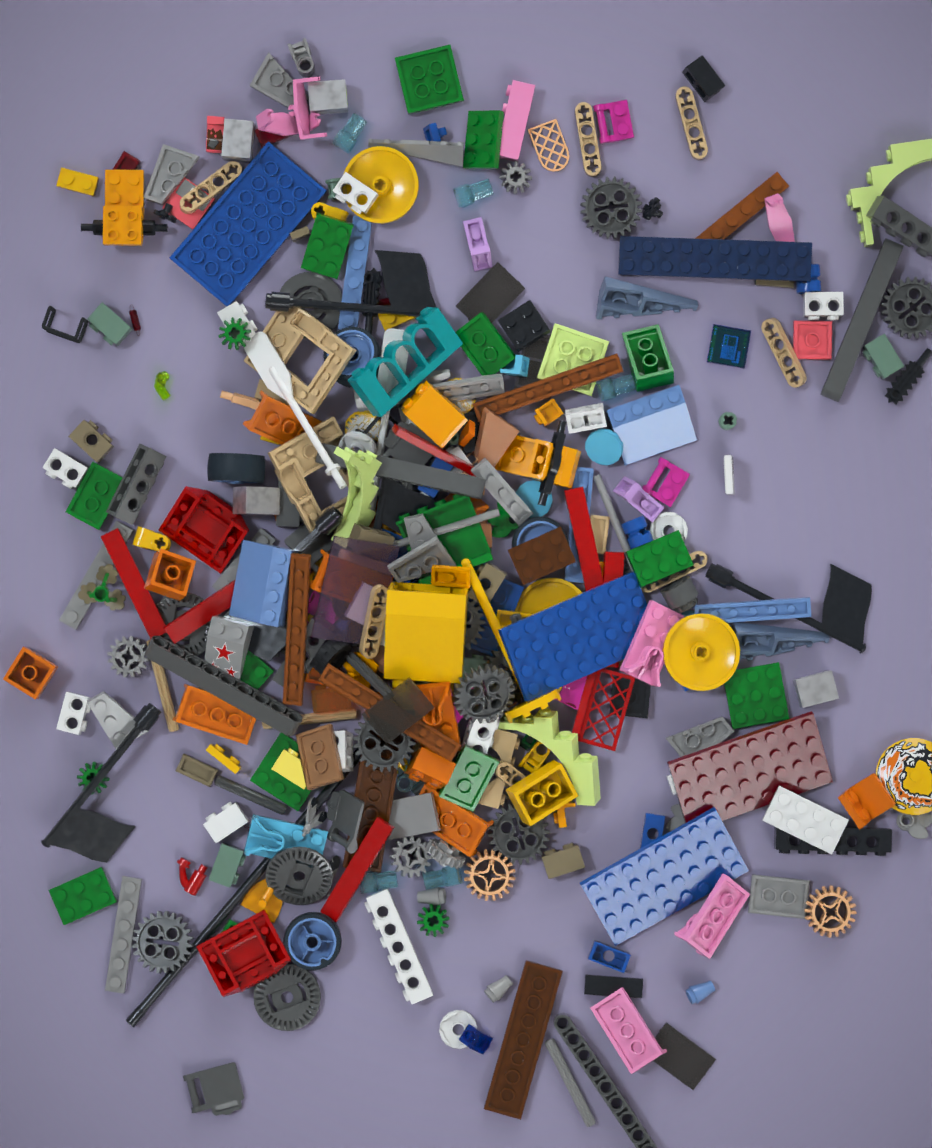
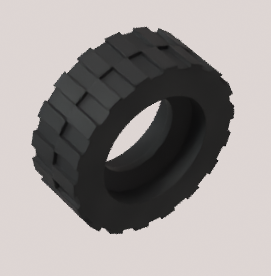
M341 635L330 638L315 654L312 667L320 674L323 673L328 663L337 669L341 668L346 662L345 655L352 651L353 646Z

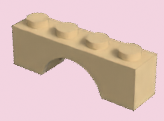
M497 729L494 731V742L491 748L498 753L501 761L514 766L516 757H512L514 749L518 750L520 739L517 738L518 734ZM501 766V773L507 775L508 772L505 770V767ZM496 777L488 783L478 804L499 809V805L503 806L506 794H502L504 786L508 787V785Z

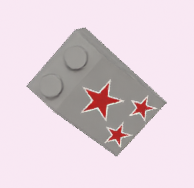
M212 616L207 635L204 661L241 680L254 625L221 616Z

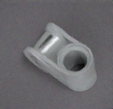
M306 38L292 45L289 43L288 47L299 74L302 77L312 76L315 67ZM309 63L311 67L309 70L304 71L301 69L302 64Z

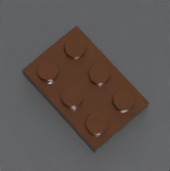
M561 526L508 550L523 585L576 562Z

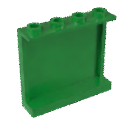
M458 494L453 495V500L448 502L445 499L435 502V507L428 509L425 506L417 509V514H414L423 513L432 529L477 515L470 497ZM409 513L399 516V521L396 522L403 538L408 537L404 517L410 516ZM480 522L437 536L459 567H463L461 561L465 558L470 560V564L473 567L494 558ZM407 545L408 552H410L411 547L410 545ZM431 572L418 577L419 583L431 584Z

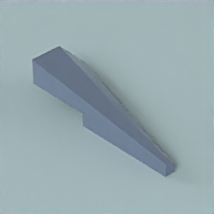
M605 276L599 290L596 319L600 320L605 316L620 318V315L632 314V316L654 315L673 310L675 313L680 312V309L691 308L693 311H696L698 302L697 300Z
M733 622L732 629L739 641V660L747 659L750 661L753 660L754 656L763 654L766 657L794 651L795 647L803 645L812 647V643L824 641L829 643L830 640L828 635L818 631Z

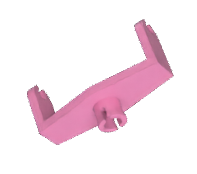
M320 77L293 80L294 105L290 104L288 110H294L289 112V115L296 117L300 140L327 137V133L310 134L309 108L304 83L320 81Z
M266 109L256 116L258 130L282 136L299 134L296 117H291L288 113H273L272 109ZM313 112L309 115L310 131L318 127L321 119H317L320 116L318 112Z
M778 193L764 198L768 227L775 241L795 242L792 219L783 204V198Z

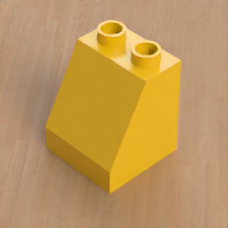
M391 581L387 589L384 679H392V688L410 690L411 685H415L416 681L431 683L450 682L451 690L454 691V683L460 684L458 678H463L469 588Z

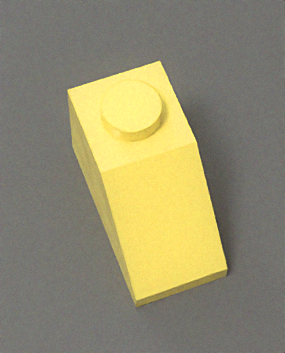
M291 748L289 750L284 749L272 770L305 789L306 782L301 759L298 757L299 753Z

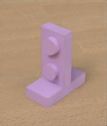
M482 217L463 221L474 272L492 268L491 252Z
M625 476L613 490L615 494L622 497L652 523L664 509L637 482Z

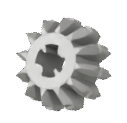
M518 161L514 162V167L507 163L509 170L506 168L501 169L506 175L499 176V179L505 180L501 183V186L508 185L506 192L514 188L513 193L517 194V188H519L523 193V185L528 188L530 187V184L527 182L532 180V176L527 175L530 173V169L523 171L525 164L522 163L518 167ZM515 173L518 174V177L521 176L517 182H513V179L510 178Z

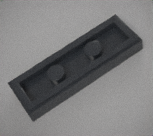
M585 974L584 994L609 996L623 987L629 997L642 998L643 978Z

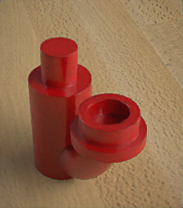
M181 857L180 860H177L181 885L186 892L196 896L207 876L205 872L208 867L201 864L198 870H194L188 880L186 868H190L191 862Z

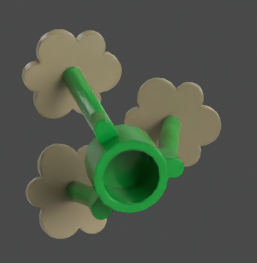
M106 564L105 567L100 566L96 578L102 581V584L97 587L93 582L81 585V591L78 593L79 599L84 600L86 604L104 601V604L110 606L112 611L123 609L126 597L122 595V591L115 589L112 592L106 587L108 583H116L118 571L114 570L111 564Z

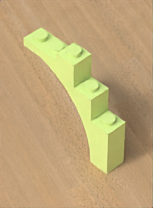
M932 139L891 144L888 150H886L887 162L890 161V164L873 166L866 172V181L870 186L854 188L848 191L846 195L847 206H850L851 210L859 209V212L856 213L857 223L861 224L862 231H859L860 242L864 243V247L874 244L871 219L866 215L877 196H881L886 186L901 172L914 165L932 160Z
M337 446L334 454L343 458L346 464L349 486L343 512L344 518L338 525L331 540L343 548L352 551L347 542L354 523L369 527L376 514L375 511L370 509L372 507L370 503L379 487L373 484V478L382 462L376 459L377 455L369 450L366 453L358 450L356 453L347 447L343 450Z
M549 708L540 709L534 717L533 715L526 718L518 716L513 718V723L510 724L506 716H502L498 729L517 730L544 744L558 757L567 770L573 787L578 794V797H576L577 805L595 806L601 799L598 756H592L589 753L579 755L578 733H571L570 731L559 732L558 711H552Z

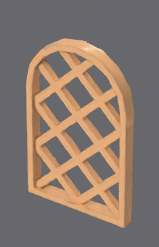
M557 119L528 129L542 167L552 172L565 168L569 161V151ZM553 123L551 128L545 126L547 124ZM555 123L559 132L553 130ZM540 128L538 133L532 131L534 129ZM543 128L549 130L547 137L540 134ZM551 132L558 134L556 141L549 138ZM531 133L537 135L535 141H534V139H533ZM539 136L546 139L543 145L536 143ZM560 136H561V139H562L563 144H561V143L558 142V139H559ZM547 141L554 143L552 149L545 147ZM556 144L563 147L561 153L554 151ZM536 145L542 148L540 153H538ZM544 149L550 151L548 158L541 155ZM564 149L566 150L567 156L563 155ZM552 153L559 155L556 162L550 159ZM561 157L567 159L564 165L558 163ZM541 158L547 160L545 165L543 164ZM548 162L555 164L553 169L546 167Z

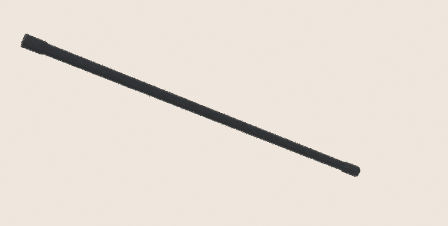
M359 748L353 752V768L360 762L361 754H355ZM343 772L344 779L350 772ZM343 780L325 786L316 797V812ZM307 809L297 819L296 824L305 826ZM265 857L194 940L192 943L194 947L188 949L192 955L186 954L185 956L188 962L198 952L196 946L210 938L266 872L271 858ZM181 961L182 968L175 965V972L170 969L169 973L165 974L142 1003L128 1016L126 1022L135 1027L188 962Z

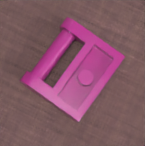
M627 100L593 106L594 112L597 114L601 135L599 138L600 144L634 138ZM606 110H609L614 134L608 136L604 115Z
M660 457L658 460L659 464L642 489L651 497L671 507L690 474ZM665 467L670 469L657 492L652 490Z

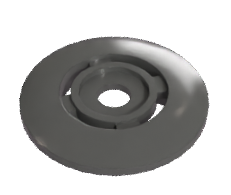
M315 272L299 273L286 281L280 289V292L290 293V297H293V299L342 302L340 289L333 280ZM311 286L310 290H304L297 297L294 296L298 290ZM314 309L307 311L316 319L323 313L326 314L320 322L331 330L339 323L340 311Z
M187 592L186 597L181 601L165 597L156 606L165 625L187 612L186 610L178 611L177 607L193 608L204 599L196 594ZM211 620L180 640H189V644H175L195 656L202 654L206 650ZM167 633L161 635V637L172 642Z
M290 847L278 852L271 858L266 868L265 877L267 886L274 889L273 894L278 899L293 905H307L317 902L329 892L333 882V871L330 863L321 853L306 847ZM300 871L305 874V878L297 880L293 875L295 872Z
M287 963L276 974L256 984L253 998L259 1017L267 1025L281 1031H293L304 1027L315 1017L320 1006L321 993L317 980L308 970L302 969L295 964ZM298 983H301L304 987V990L306 992V1001L303 1000V994L300 987L297 985ZM289 991L292 993L293 1000L290 1003L282 1001L281 995L283 992ZM268 994L272 995V1002L277 1008L276 1012L270 1006Z

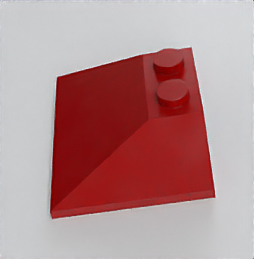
M186 486L160 526L159 531L221 574L249 529L241 514H233V507L208 490Z
M265 910L196 946L222 997L245 991L276 974L291 961Z

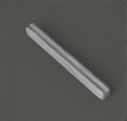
M553 1038L547 1040L545 1045L587 1127L594 1125L595 1119Z

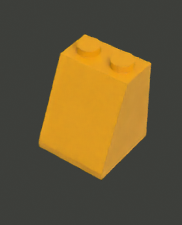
M427 380L416 388L415 393L411 398H407L401 407L402 412L441 448L468 421L461 410Z

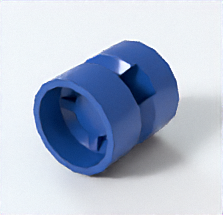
M819 264L811 265V282H796L797 294L821 292V281L818 280L820 276Z
M644 515L621 524L624 534L629 536L627 541L630 549L654 540L650 530H646L647 522Z

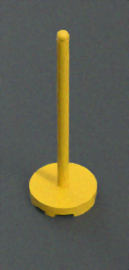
M465 558L461 561V565L463 567H471L472 589L519 687L498 631L501 625L472 564H470V560ZM555 689L531 701H524L504 712L510 724L513 723V718L520 715L526 718L531 715L530 711L538 707L543 710L549 707L548 702L556 698L560 701L562 698L558 690Z

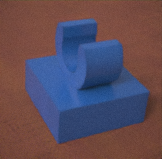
M436 123L429 124L423 128L426 141L440 142V138L447 135L445 127L437 128Z

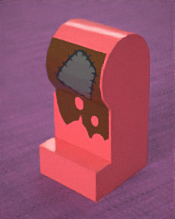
M207 116L206 152L222 153L225 117Z

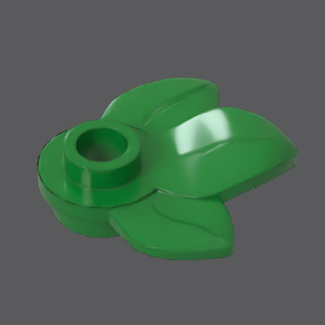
M497 502L500 516L488 519L487 521L494 526L492 537L503 538L508 536L511 530L517 529L519 525L509 522L511 516Z

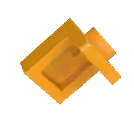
M552 398L541 407L535 409L536 415L533 417L539 425L543 424L546 427L564 413L554 398Z
M570 801L557 809V812H553L554 824H558L559 828L567 827L565 808L576 807L575 802Z

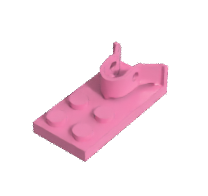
M649 600L620 667V671L651 686L660 687L659 674L664 665L663 643L670 628L677 621L684 618V615L653 600Z
M722 874L699 912L694 914L688 920L686 926L675 932L674 935L695 948L698 954L710 959L750 894L729 876Z
M623 987L590 1008L631 1074L667 1052L666 1049L660 1047Z

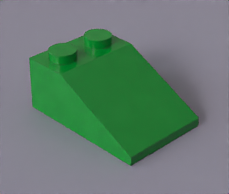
M659 324L622 333L637 392L674 383V370Z

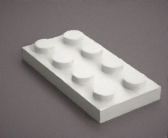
M778 786L762 821L830 854H833L849 821L847 818L781 786Z

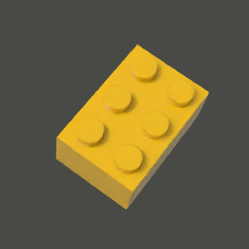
M555 760L550 761L506 789L520 819L529 826H532L578 797L563 765Z

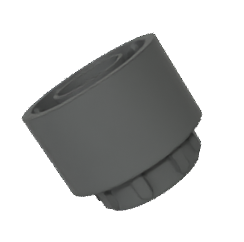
M690 576L679 578L660 591L669 609H674L677 613L687 611L698 603L697 595L699 593Z

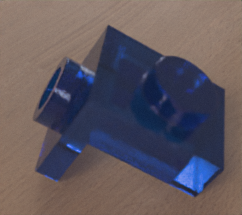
M470 1024L467 1025L459 1038V1041L467 1047L481 1054L485 1053L493 1040L490 1035L479 1031Z

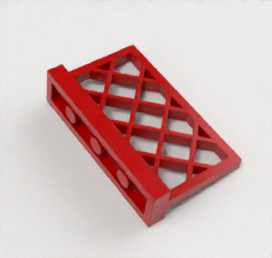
M605 668L587 675L572 733H578V741L616 751L636 678ZM601 672L608 673L613 681L603 686L599 680ZM622 678L630 679L629 688L621 691L617 681ZM615 683L620 693L610 698L605 688ZM603 690L608 700L598 705L594 697L597 692ZM621 695L625 701L624 706L616 710L611 700ZM610 702L614 712L604 716L600 706ZM597 708L602 719L593 723L589 715L591 711ZM616 713L619 718V724L611 729L606 718ZM604 720L609 730L599 735L594 725ZM593 727L597 737L592 740L584 739L585 730ZM609 732L614 737L612 746L605 745L601 738Z

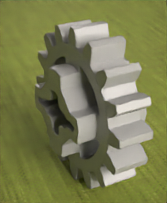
M123 636L122 642L116 639L117 645H110L113 651L107 653L109 656H112V659L108 660V663L113 662L111 670L118 669L116 674L119 675L123 672V677H127L128 673H130L131 677L135 676L134 672L141 674L140 668H147L144 661H149L148 658H145V651L143 650L146 644L140 645V639L134 641L133 636H130L129 640ZM127 644L122 652L117 651L122 645ZM134 645L139 649L141 655L136 654ZM128 651L133 656V659H130L129 662L124 658V654H128ZM116 658L121 660L123 668L118 665ZM140 662L137 667L130 670L133 663Z
M409 836L408 840L406 837H403L402 843L399 841L395 842L397 848H391L394 852V855L389 856V858L394 859L391 865L397 866L395 872L402 871V877L407 873L408 878H412L413 873L416 877H419V871L425 873L426 869L424 867L431 865L427 862L428 859H432L425 849L427 843H420L421 838L419 837L415 841L413 836ZM411 844L409 849H402L405 845ZM412 853V857H414V860H410L408 854ZM414 864L420 865L416 869L410 870Z
M430 838L425 847L427 853L431 854V858L435 859L441 866H450L451 868L455 867L458 869L462 868L466 861L463 853H460L458 849L441 839Z

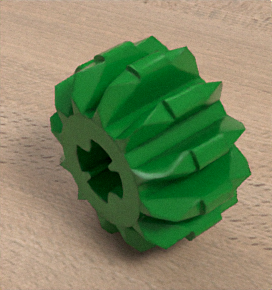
M232 317L230 325L225 320L224 324L227 327L219 328V330L225 333L218 336L219 338H225L222 341L223 345L229 342L228 349L230 350L233 344H235L236 350H239L240 343L243 347H246L243 340H251L250 337L245 336V334L251 333L250 329L244 330L248 327V323L246 322L241 325V318L235 323V319ZM234 329H236L237 332L240 331V334L237 335L236 339H234L233 336L230 337V334L233 333Z
M93 762L91 769L90 764L86 763L87 771L84 768H80L79 771L83 775H77V779H83V781L79 782L78 786L84 784L87 786L91 781L89 776L92 773L96 775L103 764L97 768V762ZM104 777L96 787L98 793L102 792L100 786L107 788L103 781H110L109 777Z
M430 904V911L424 906L422 909L426 914L418 913V916L424 920H418L417 924H424L420 931L428 929L426 936H429L430 931H433V936L436 937V930H439L441 934L444 933L441 926L448 928L449 925L443 921H448L449 916L442 917L446 914V909L439 912L440 905H437L436 910H433V904ZM434 915L439 922L431 925L428 918H432Z

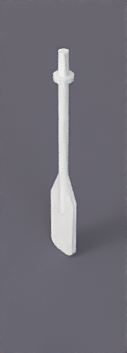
M389 328L384 332L381 357H383L384 349L388 343L394 340H403L404 330ZM400 346L396 351L395 359L405 374L408 351L405 347ZM381 363L377 379L388 393L398 384V381L388 367ZM390 410L381 417L376 453L379 456L384 454V440L387 435ZM374 476L373 484L379 487L380 477ZM378 491L370 503L372 505L370 509L373 511L376 510L377 496L380 493Z
M257 332L251 337L250 341H245V352L267 388L288 402L327 467L325 470L328 476L332 475L340 489L345 488L347 485L339 473L340 465L333 463L294 399L289 370L267 334Z

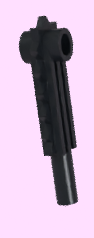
M375 268L371 271L367 270V273L364 275V281L366 282L364 284L365 291L363 292L365 298L362 300L364 304L378 305L380 303L378 296L381 295L379 289L381 288L382 275L380 274L381 271H376ZM362 312L363 316H366L365 330L372 334L373 317H377L378 314Z
M929 348L924 351L916 362L909 361V364H905L906 370H901L902 376H896L897 382H891L892 388H886L887 394L885 397L888 398V403L893 402L897 405L898 401H903L902 396H908L907 390H912V384H917L916 378H922L921 374L925 373L922 366L932 355V351Z

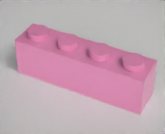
M513 80L512 85L508 84L506 96H509L508 104L504 103L502 109L505 116L499 157L501 159L514 162L519 159L535 91V85L516 80Z

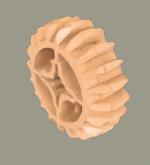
M484 849V856H481V853L478 851L477 856L479 858L476 860L472 856L470 859L474 863H466V866L471 869L464 870L465 874H470L469 877L464 878V881H471L466 887L471 888L473 886L474 889L471 891V894L473 895L478 891V899L484 894L485 901H488V895H492L493 901L496 900L495 894L503 898L502 891L506 894L509 893L506 886L513 888V884L509 880L516 879V877L510 876V873H515V869L508 868L513 864L511 862L506 864L505 861L508 858L504 857L501 859L502 853L500 851L495 856L493 849L491 850V855H488L487 849ZM489 859L488 867L485 870H475L480 862ZM495 860L503 865L506 874L495 871ZM490 865H492V873H495L496 876L491 877L488 885L487 876L484 877V874L488 873ZM474 876L485 880V890L476 884ZM505 880L498 889L491 890L493 881Z
M832 885L829 886V891H827L825 886H822V893L816 889V897L812 894L809 895L813 899L812 903L806 901L810 908H805L804 912L810 913V915L805 916V919H812L808 926L816 925L813 929L815 933L821 929L820 936H824L827 931L828 938H831L832 932L838 937V930L845 934L846 931L843 927L851 928L848 921L855 922V919L850 917V915H855L857 912L850 908H854L856 904L848 903L853 898L852 896L845 898L848 893L846 890L840 894V887H837L834 892ZM827 896L837 897L830 904H825L821 901L822 898ZM842 901L845 905L844 918L838 913V908ZM816 905L823 911L819 921H817L815 916ZM823 905L830 909L834 907V914H836L838 917L836 918L834 915L831 914L827 916L826 913L828 912H826V909L823 907ZM830 919H835L839 922L838 925L833 927L823 926Z

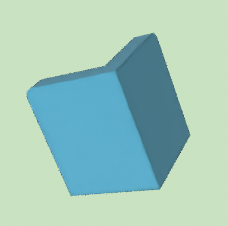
M516 355L515 360L509 363L505 369H500V373L508 376L527 377L530 358Z

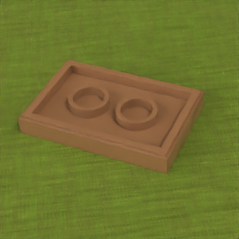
M332 724L296 734L307 790H313L344 780Z

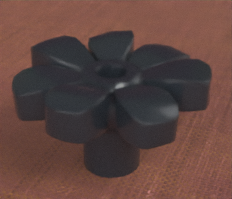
M655 197L649 201V205H644L643 210L645 211L642 214L644 219L650 220L652 216L660 218L663 215V212L659 210L661 208L660 199Z
M166 203L163 210H154L153 213L158 215L159 218L176 223L177 218L173 217L170 213L173 208L172 205Z

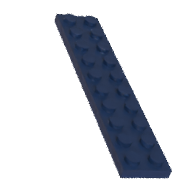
M620 236L618 274L811 282L813 243Z

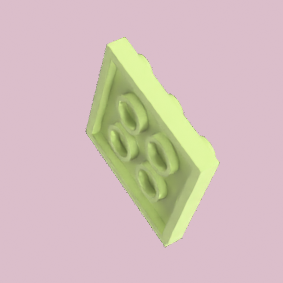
M555 323L537 379L541 380L604 358L609 341ZM596 381L572 390L592 396Z

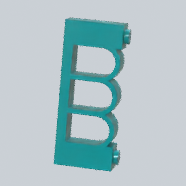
M424 308L420 312L421 315L416 318L418 323H413L404 330L403 340H394L388 343L384 349L383 357H375L369 360L365 368H358L352 372L348 382L373 416L382 417L463 344L439 308ZM419 329L424 330L436 347V350L426 359L415 344L414 337ZM400 346L405 347L418 365L407 376L395 359L396 351ZM381 363L388 367L398 381V384L388 393L376 377V370Z

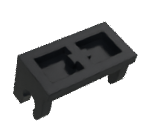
M703 55L686 66L682 71L704 103L725 87V84Z

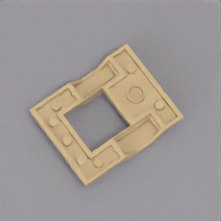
M293 307L289 308V312L276 311L263 332L267 334L285 365L304 336L329 354L309 386L289 370L295 401L311 414H315L357 350L334 334L331 329L306 310ZM247 355L244 362L257 371Z
M334 416L312 427L321 443L339 446L340 440L344 436ZM306 432L268 452L281 485L290 502L296 506L309 533L315 529V520L328 508L335 507L343 515L347 496L321 510L304 479L307 475L325 466L315 462L317 450ZM340 469L339 473L348 487V471Z

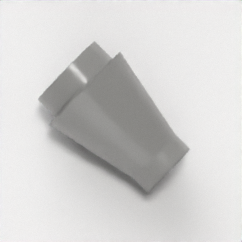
M439 886L425 891H418V903L440 906L445 904V888H440Z
M505 975L503 978L486 986L487 989L484 992L494 1003L502 998L513 983Z

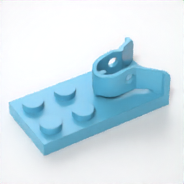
M253 814L244 853L247 856L253 854L272 858L275 854L286 848L306 847L323 855L328 831L312 828L310 833L303 837L302 830L304 825Z

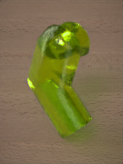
M166 371L159 372L154 383V388L163 401L171 396L165 388L166 381L170 378Z

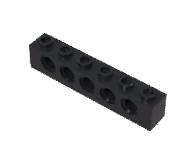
M774 826V849L779 850V853L789 854L790 850H798V854H809L811 850L817 851V854H829L799 839L798 844L791 845L789 839L792 835ZM845 827L834 851H836L837 855H848V851L856 852L855 855H867V852H875L876 856H886V852L892 851V829ZM850 836H855L857 843L850 847L847 844V840ZM871 836L875 837V845L868 847L867 839Z

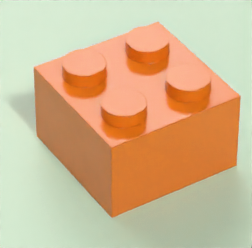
M160 548L154 553L144 589L181 601L187 595L196 561Z
M23 646L3 680L36 700L43 693L58 666L30 648Z
M421 747L413 753L405 773L409 775L411 780L416 782L422 781L426 783L428 788L437 790L448 784L456 763L450 762L440 755Z

